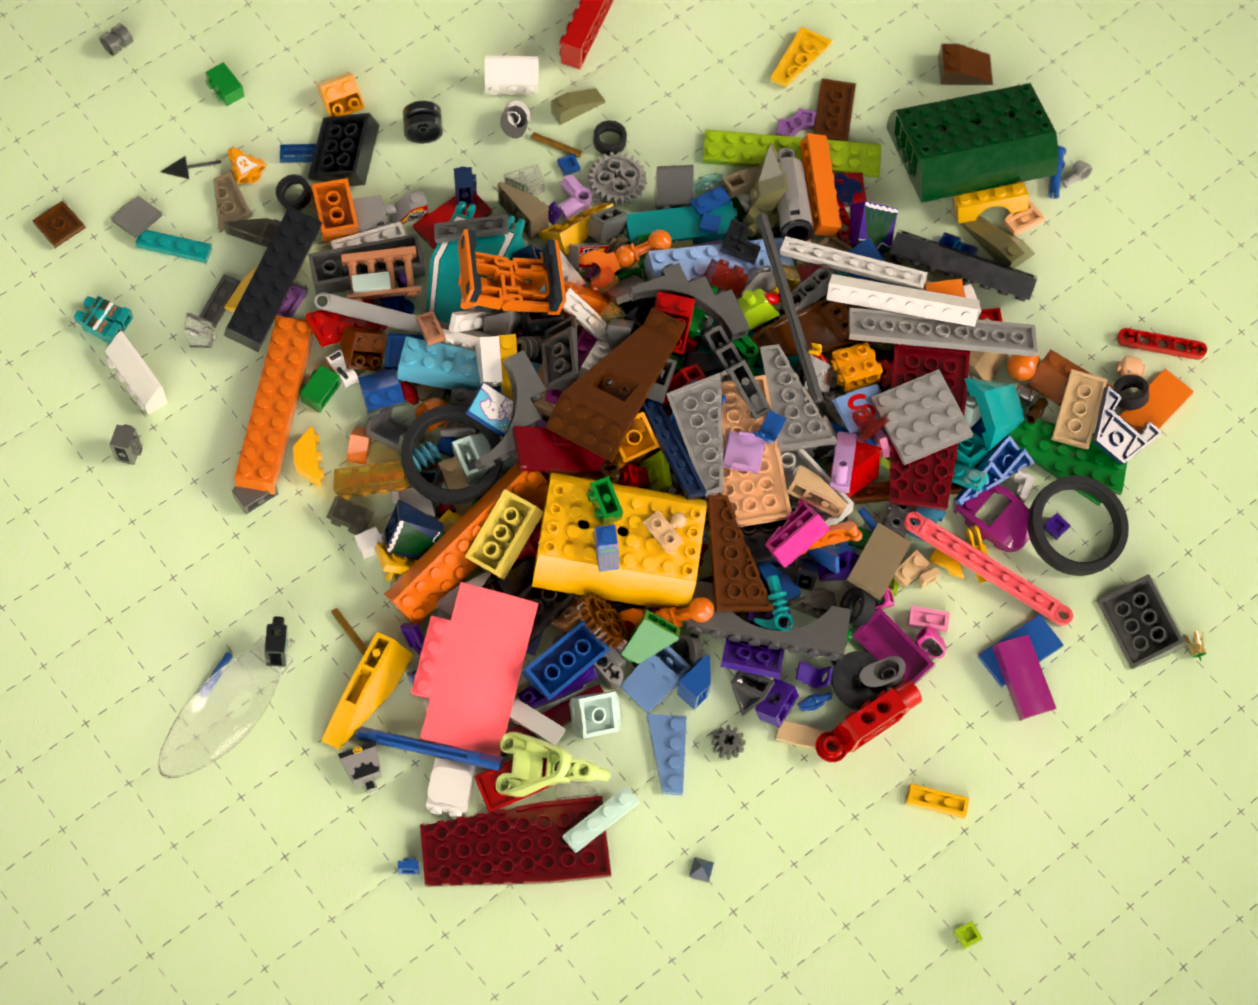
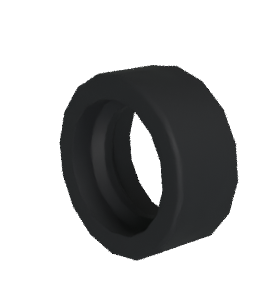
M607 120L599 123L594 129L593 144L599 153L610 156L611 152H613L614 155H617L618 152H622L626 147L627 132L621 123ZM608 131L615 132L620 136V141L612 145L605 144L600 140V135Z
M291 174L283 177L278 182L276 197L286 209L291 206L301 210L310 203L312 189L310 184L301 175ZM294 184H301L304 188L302 195L294 201H287L284 197L286 190Z
M1127 375L1119 378L1114 383V391L1121 396L1118 407L1124 410H1136L1145 406L1148 402L1149 386L1144 378L1138 375ZM1127 388H1138L1142 391L1140 395L1132 398L1124 397L1120 394L1121 391Z
M858 587L850 588L846 591L840 603L841 608L851 609L849 624L863 626L871 620L876 605L875 598ZM861 598V607L855 616L854 607L857 600Z

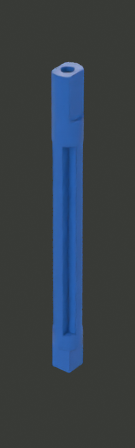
M361 726L357 731V740L369 743L375 741L379 745L500 771L504 763L503 757Z

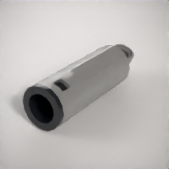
M783 148L777 152V162L782 164L781 171L785 172L787 179V191L777 203L781 236L783 240L787 236L808 241L813 236L814 228L804 167L802 162L795 158V153L792 149Z

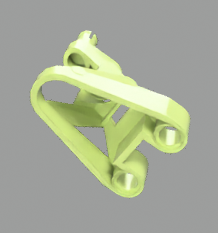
M517 732L506 733L501 738V750L514 755L512 773L501 774L496 780V789L501 794L524 797L545 786L570 784L571 781H594L595 779L606 782L610 778V771L608 769L599 768L595 763L573 759L564 747ZM547 758L546 776L542 778L543 759ZM558 761H560L557 765L556 772H554L555 764Z

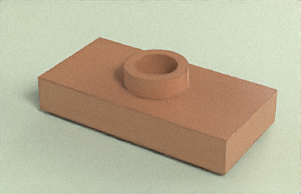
M434 311L415 316L428 346L446 341L445 334Z

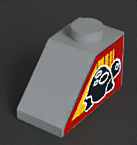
M422 189L404 195L395 204L397 213L390 214L393 223L401 222V224L428 215V202Z
M603 243L569 244L568 261L576 271H586V268H594L597 263L580 264L578 258L594 249L602 250L606 253L610 249V245Z

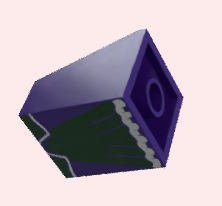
M868 201L851 204L850 245L857 246L870 238L880 255L890 252L898 209Z

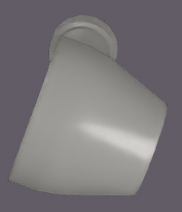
M1081 160L1077 161L1073 165L1074 174L1061 181L1062 185L1067 188L1078 179L1080 181L1087 179L1091 175L1093 167Z

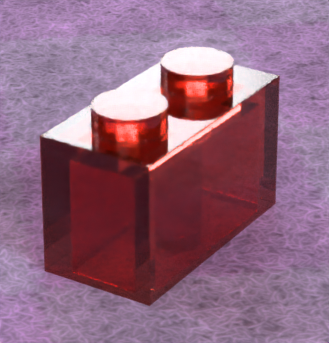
M712 258L704 274L709 284L726 291L732 289L733 293L738 296L741 295L749 278V275L744 272V268L736 264L732 267L728 261L721 258L719 260Z

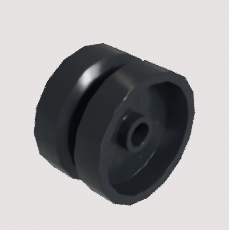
M416 101L404 107L402 111L404 136L407 140L413 143L426 144L441 138L443 135L442 114L438 104L430 101Z

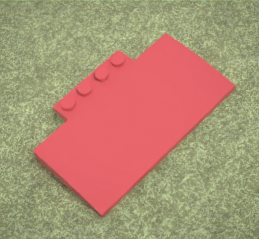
M461 582L451 621L431 616L411 690V695L430 699L420 736L421 740L500 757V741L503 735L506 734L538 603Z

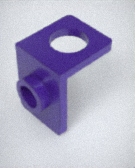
M800 661L795 678L815 689L825 687L830 684L833 667L829 666L818 669ZM827 672V677L822 682L823 675Z

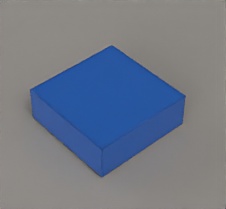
M574 154L557 159L564 177L581 171V167Z
M704 212L699 231L717 235L722 217Z

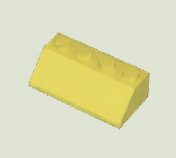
M504 489L465 558L504 580L544 512L537 506Z

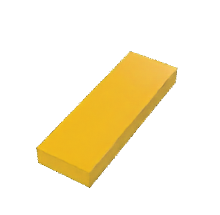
M910 783L906 804L965 819L970 798Z

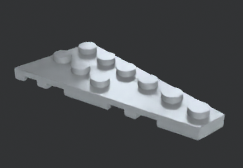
M721 373L666 393L692 464L707 491L705 498L708 495H715L724 491Z

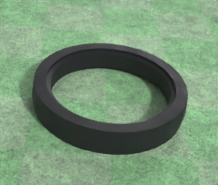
M443 405L432 408L418 416L405 433L401 446V463L405 476L418 493L431 501L448 505L471 502L487 493L499 477L503 466L501 459L496 461V465L488 469L485 475L473 485L462 489H444L424 479L414 464L412 453L416 440L425 429L442 421L456 420L474 426L486 437L491 450L500 443V435L465 414L469 407Z
M1066 476L1049 483L1035 497L1028 513V534L1035 551L1049 566L1068 575L1086 576L1108 568L1117 560L1127 543L1129 524L1123 504L1110 488L1093 478ZM1065 490H1079L1091 494L1106 507L1113 523V540L1109 550L1103 557L1090 562H1078L1062 556L1050 545L1043 530L1042 515L1044 507L1051 496Z

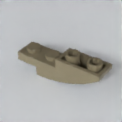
M759 166L740 170L723 177L722 182L706 189V192L721 185L731 199L742 193L745 195L750 194Z

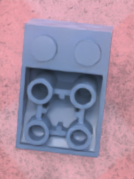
M668 646L641 662L621 684L620 688L649 714L678 687L679 677L685 671L689 672L691 666Z

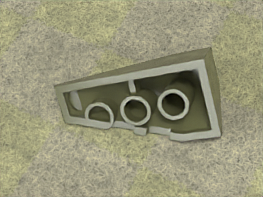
M771 144L762 156L753 187L750 191L752 207L772 212L787 191V179L785 172L781 171L782 164L777 162L778 155L775 147Z
M978 216L975 221L961 223L968 233L998 263L1016 268L1035 254L1023 240L981 216Z

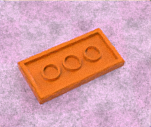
M1164 369L1149 385V400L1145 406L1136 410H1125L1119 417L1138 433H1140L1146 422H1151L1160 429L1191 397L1194 391L1167 369Z

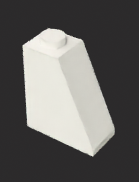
M499 336L480 337L475 345L480 383L484 382L492 388H498L503 381Z

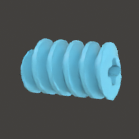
M427 441L425 446L419 445V451L413 448V461L419 472L422 471L421 465L428 468L429 461L435 465V458L440 462L442 461L440 452L434 442ZM398 455V460L402 467L401 455Z

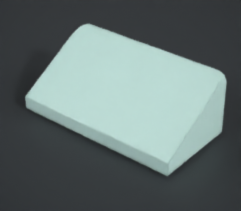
M389 271L352 276L354 294L391 289Z

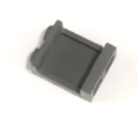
M387 407L367 420L365 435L401 454L403 438L409 426L392 418L393 408ZM426 429L420 434L414 447L424 441Z

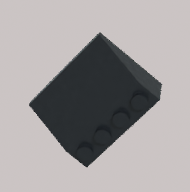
M370 113L323 117L308 178L322 182L348 178L349 186L365 185L379 129V124Z

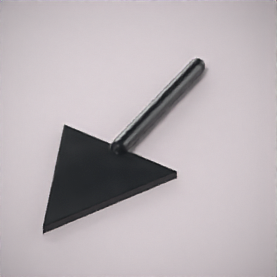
M186 156L160 172L189 179L188 169L221 164V160L187 165Z

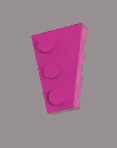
M802 499L797 502L799 506L794 513L790 512L787 515L788 520L783 527L779 526L765 543V546L784 568L830 530L821 516Z

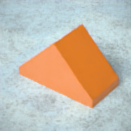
M356 426L351 432L347 461L366 465L373 440L365 435L367 428Z

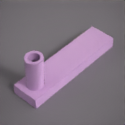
M838 431L830 487L835 492L849 493L857 439L856 433L850 434Z

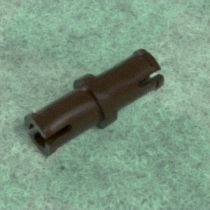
M1041 397L1035 404L1030 406L1029 412L1025 415V421L1028 424L1032 425L1038 418L1042 417L1045 408L1048 406L1047 399Z

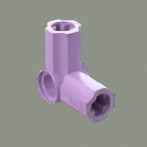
M573 175L566 176L560 183V187L570 198L557 207L560 209V216L567 220L579 211L587 210L590 207L591 191L583 187Z

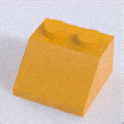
M644 411L637 414L619 449L624 463L660 447Z

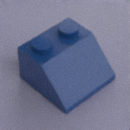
M394 368L358 377L367 414L384 410L387 407L394 408L404 405V396Z

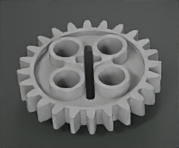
M611 152L610 157L604 154V159L598 157L597 163L593 162V167L589 169L588 185L591 186V192H595V197L601 196V202L606 199L607 203L614 201V206L617 205V202H620L623 206L624 201L630 204L631 198L637 200V195H642V190L645 189L646 171H643V165L639 166V160L634 162V156L627 158V153L621 156L620 152L617 153V156H614L613 152Z

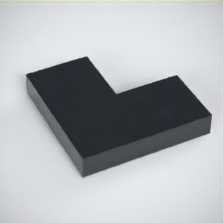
M732 218L720 251L755 264L761 247L745 241L744 238L749 225Z

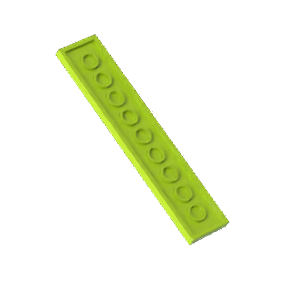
M705 129L703 163L743 167L760 166L762 156L770 144L774 145L776 152L783 148L792 149L795 153V158L802 162L800 142L803 137ZM827 140L833 174L860 172L863 173V177H880L881 144Z

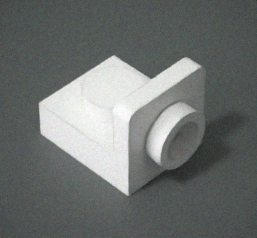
M1017 471L1013 482L1020 484L1016 494H1019L1018 498L1025 503L1035 477L1027 472Z

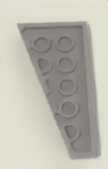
M779 344L760 347L772 411L786 418V422L777 437L780 452L837 444V439L832 435L826 421L819 414L818 408L806 388L802 386L798 375L793 371L789 360Z

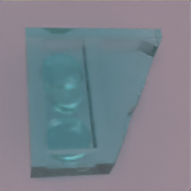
M713 173L699 177L693 182V190L705 191L715 184L722 182V178L725 175Z

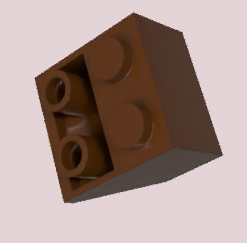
M344 326L340 345L346 368L373 371L380 369L387 335L376 329Z

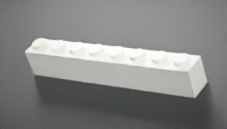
M835 274L831 276L827 293V300L974 327L980 300Z

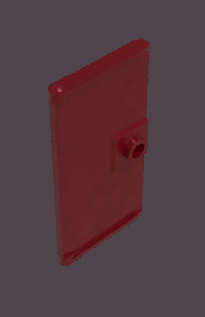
M513 426L512 432L520 471L603 474L601 466L606 459L545 427Z

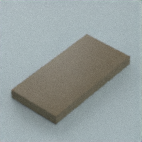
M878 522L846 580L881 600L911 542Z

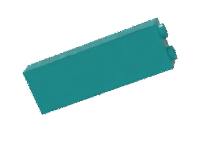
M730 201L728 204L709 213L722 217L717 235L699 231L703 217L699 218L691 206L630 213L627 216L625 225L629 241L628 245L634 244L637 235L651 233L659 229L665 230L671 236L672 243L669 249L684 248L688 245L719 240L723 243L731 219L736 220L738 217L737 209L733 208V203Z

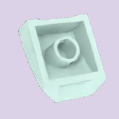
M615 691L571 698L569 706L572 730L576 737L586 739L620 731L619 698Z

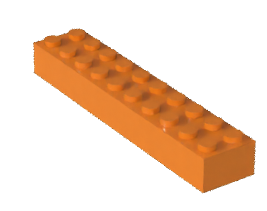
M282 316L276 317L234 476L236 487L267 491L275 495V487H277L300 396L299 392L303 384L315 337L306 320Z
M517 462L384 593L386 598L407 621L419 625L437 607L442 596L446 597L449 591L455 589L478 566L465 558L504 489L535 506H538L546 498L548 481L540 471H520Z

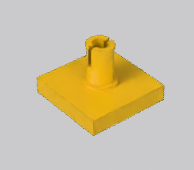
M377 542L375 546L382 570L386 571L384 578L387 581L391 582L392 580V582H396L398 574H405L418 561L386 552L384 543Z

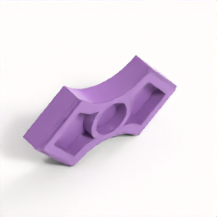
M799 108L793 117L779 119L776 135L794 137L802 130L813 129L816 111Z

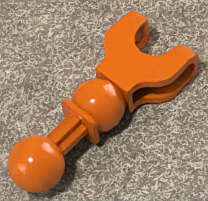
M659 229L650 234L648 241L634 246L633 243L631 245L624 244L619 246L615 253L614 251L605 253L602 250L594 249L581 255L578 261L580 264L594 262L599 265L601 269L600 276L592 280L589 285L590 289L595 290L610 284L617 270L621 269V267L628 268L633 266L637 260L640 261L639 256L648 253V251L669 249L672 240L668 232Z
M698 597L690 603L688 608L679 610L678 607H665L659 609L654 614L681 627L683 625L682 621L689 619L700 623L707 622L714 614V606L709 599ZM632 608L618 614L621 615V620L631 621L636 626L645 609Z

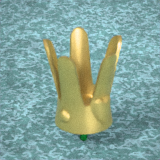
M1194 631L1195 647L1188 636L1184 635L1190 648L1191 657H1199V660L1202 661L1201 656L1207 654L1204 648V631L1202 632V645L1198 632Z

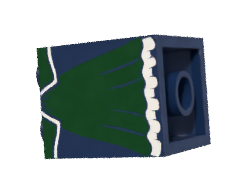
M398 500L384 530L386 552L419 560L446 533L443 523L402 500Z

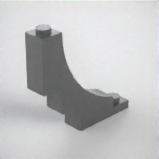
M714 324L700 332L707 348L714 354L726 371L753 418L756 420L771 411L772 409L746 361L740 357L733 342L729 341L722 326Z

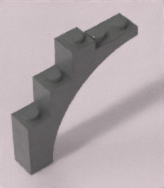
M680 263L675 265L668 264L662 269L660 277L655 276L647 282L635 283L630 288L629 297L631 301L657 297L658 292L695 299V307L707 313L720 324L730 342L747 336L750 330L732 289L728 291L722 290L714 295L706 276L701 278L695 277L688 282Z
M524 350L508 357L503 363L513 391L512 416L508 429L500 443L475 463L478 470L482 468L488 470L496 465V461L500 459L502 462L506 461L512 455L517 460L512 432L513 426L537 427V423L541 419L533 403L543 398L542 395L546 388Z

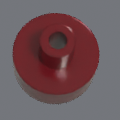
M439 503V506L435 509L438 518H441L448 509L453 513L456 512L455 506Z

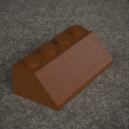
M1050 349L1027 386L1061 406L1071 369L1088 374L1091 373ZM1108 383L1106 384V387L1109 386L1114 390L1113 386L1109 385Z

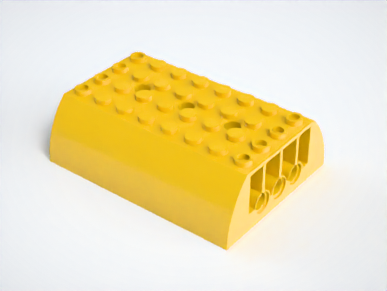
M550 473L531 587L582 596L589 592L590 594L594 593L595 596L599 595L601 599L604 598L606 600L658 609L678 607L681 610L689 607L697 580L707 509L705 499L694 498L687 500L682 495L612 483L624 512L621 520L607 524L615 525L619 570L599 572L593 532L595 527L602 526L601 521H597L594 515V504L589 502L586 494L590 483L597 480ZM658 510L669 523L673 514L677 512L683 513L687 518V523L684 527L674 529L684 542L669 554L664 551L643 525V522ZM586 521L589 524V528L585 530L580 529L578 522ZM620 527L626 528L628 535L620 536L617 529Z

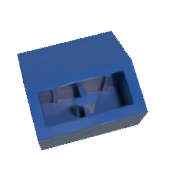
M708 655L703 659L701 657L698 658L693 664L694 668L689 672L685 671L679 677L677 695L693 710L709 694L711 675L710 657Z

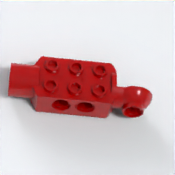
M905 679L887 692L885 690L876 696V700L873 702L867 701L860 707L861 710L856 713L854 711L850 712L845 717L844 722H840L835 729L824 732L817 738L815 749L818 756L830 763L841 761L846 754L856 751L898 723L912 708L922 702L920 691L908 679ZM826 746H832L835 751H829Z

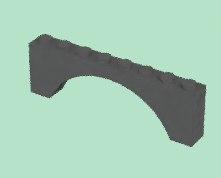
M696 580L692 601L698 597H705L714 606L713 583ZM714 606V614L710 620L700 623L689 619L686 631H690V633L695 635L707 634L717 639L721 637L729 638L733 642H749L753 646L765 645L774 650L781 648L791 653H807L811 657L823 656L829 660L837 661L842 660L845 652L851 609L831 606L815 622L801 628L781 631L757 627L742 620L733 612H715Z

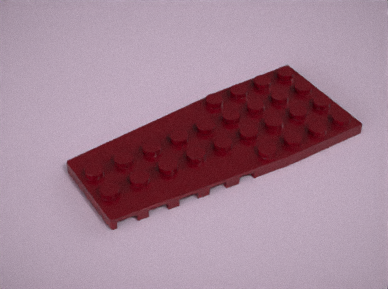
M894 344L890 389L939 369L964 415L967 398L965 378H968L970 351ZM889 437V503L946 511L952 488L951 484L959 443L904 465Z
M602 796L538 802L516 806V808L508 810L500 809L492 813H478L476 816L465 818L462 816L449 821L440 820L437 823L420 824L425 886L550 884L611 877L606 830L577 853L563 839L565 833L603 805Z

